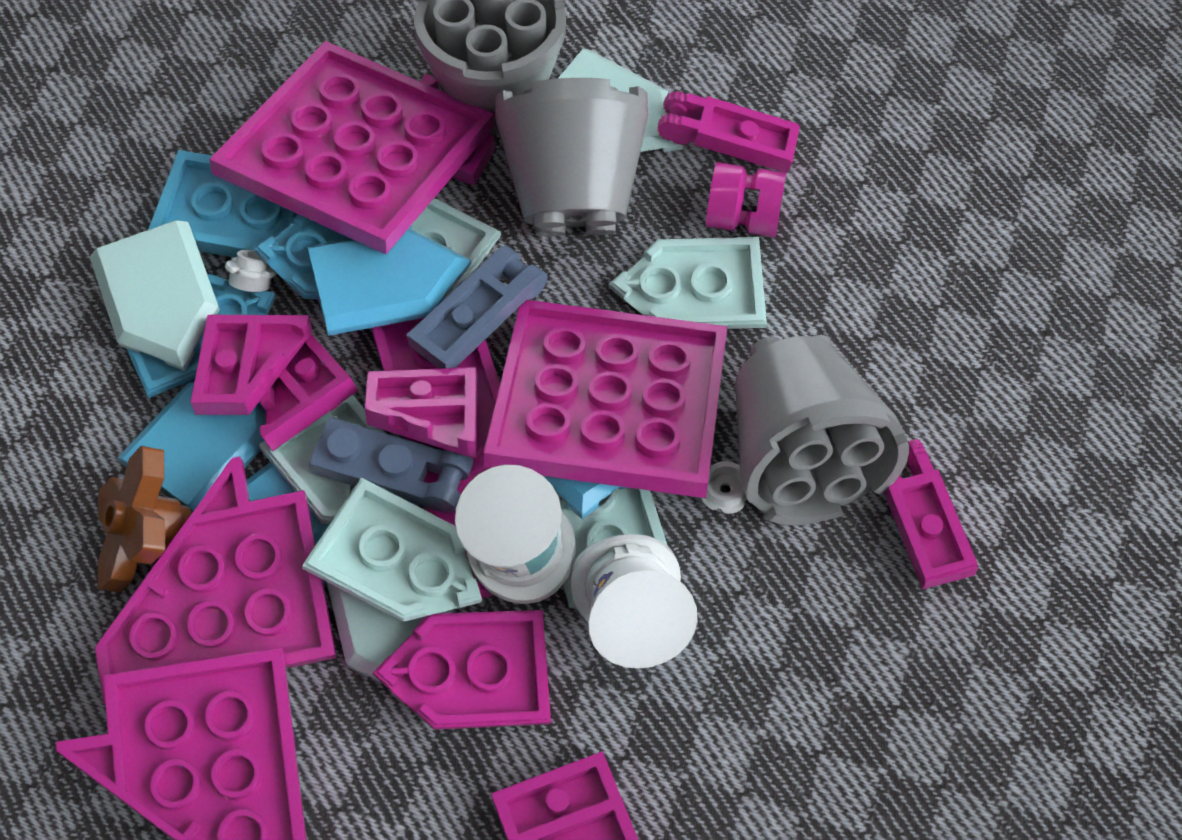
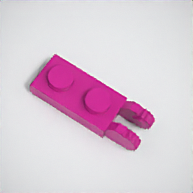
M671 91L670 94L667 93V97L665 96L663 109L668 114L661 116L657 126V132H659L663 139L665 138L667 141L672 140L673 143L680 145L694 142L693 145L788 173L793 162L800 129L797 123L709 96L703 98L690 93L684 94L683 91Z
M920 439L908 441L909 455L907 463L913 476L902 479L900 474L891 486H888L884 495L921 588L923 590L975 576L978 570V563L939 470H934Z

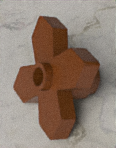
M140 446L128 460L124 479L111 477L99 490L98 520L103 524L104 532L107 533L98 559L99 590L122 592L133 582L137 563L152 564L160 557L192 514L190 507L180 505L177 499L158 496L164 481V450Z

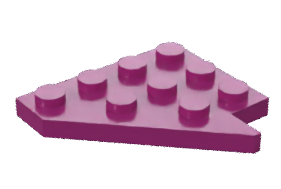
M240 456L231 458L95 646L102 699L105 706L103 675L278 648L283 649L286 669L337 658L323 580L302 569V565L316 546L307 495L304 490L250 501L244 462Z
M282 648L103 675L108 734L56 742V751L173 840H307L285 657Z

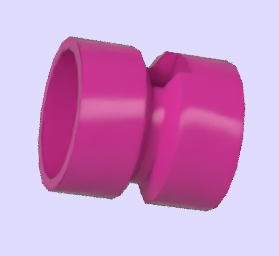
M716 162L709 195L706 227L734 231L739 225H744L748 234L776 238L786 172L759 168L753 175H748L744 166ZM746 189L760 192L756 212L742 210Z

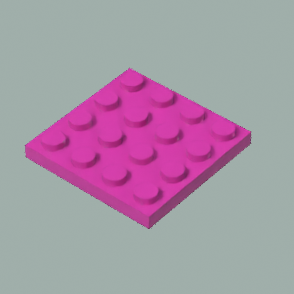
M325 41L209 159L211 174L383 254H387L494 128V113L463 103L443 91Z
M526 300L518 309L484 449V468L501 465H520L530 468L542 476L706 498L728 326Z

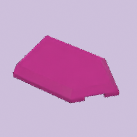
M543 610L440 613L426 616L391 656H388L373 672V676L433 730L547 725L551 723Z

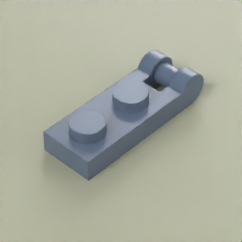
M507 245L501 246L407 334L409 346L439 369L456 368L527 299H533L540 294L546 285L547 273L536 265H525L520 261L521 256L519 253ZM508 278L512 280L507 286L499 281L500 279L505 280Z
M329 417L308 464L313 474L356 486L359 480L363 478L412 504L443 513H453L460 498V493L457 491L460 481L468 478L474 461L471 457L452 451L440 450ZM428 471L439 474L437 482L430 484L424 482Z

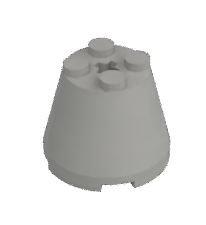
M419 0L414 15L417 44L442 91L463 103L494 113V128L490 134H498L499 131L495 120L496 95L503 90L512 91L513 96L521 95L526 90L531 89V82L550 79L566 34L565 0Z
M557 78L531 82V89L526 90L521 95L513 96L512 91L506 90L496 95L495 120L523 219L526 223L535 226V235L543 237L562 236L566 234L565 227H586V234L608 235L616 232V223L623 221L627 215L648 119V95L643 88L639 86L630 87L629 93L617 91V88L610 86V79Z
M825 335L813 337L796 336L782 340L777 337H765L753 345L751 348L752 356L739 370L735 382L740 475L749 503L766 512L769 521L784 525H807L844 516L840 506L852 503L872 490L879 495L883 494L888 489V486H891L900 476L906 465L909 455L908 440L896 415L833 347L830 338Z

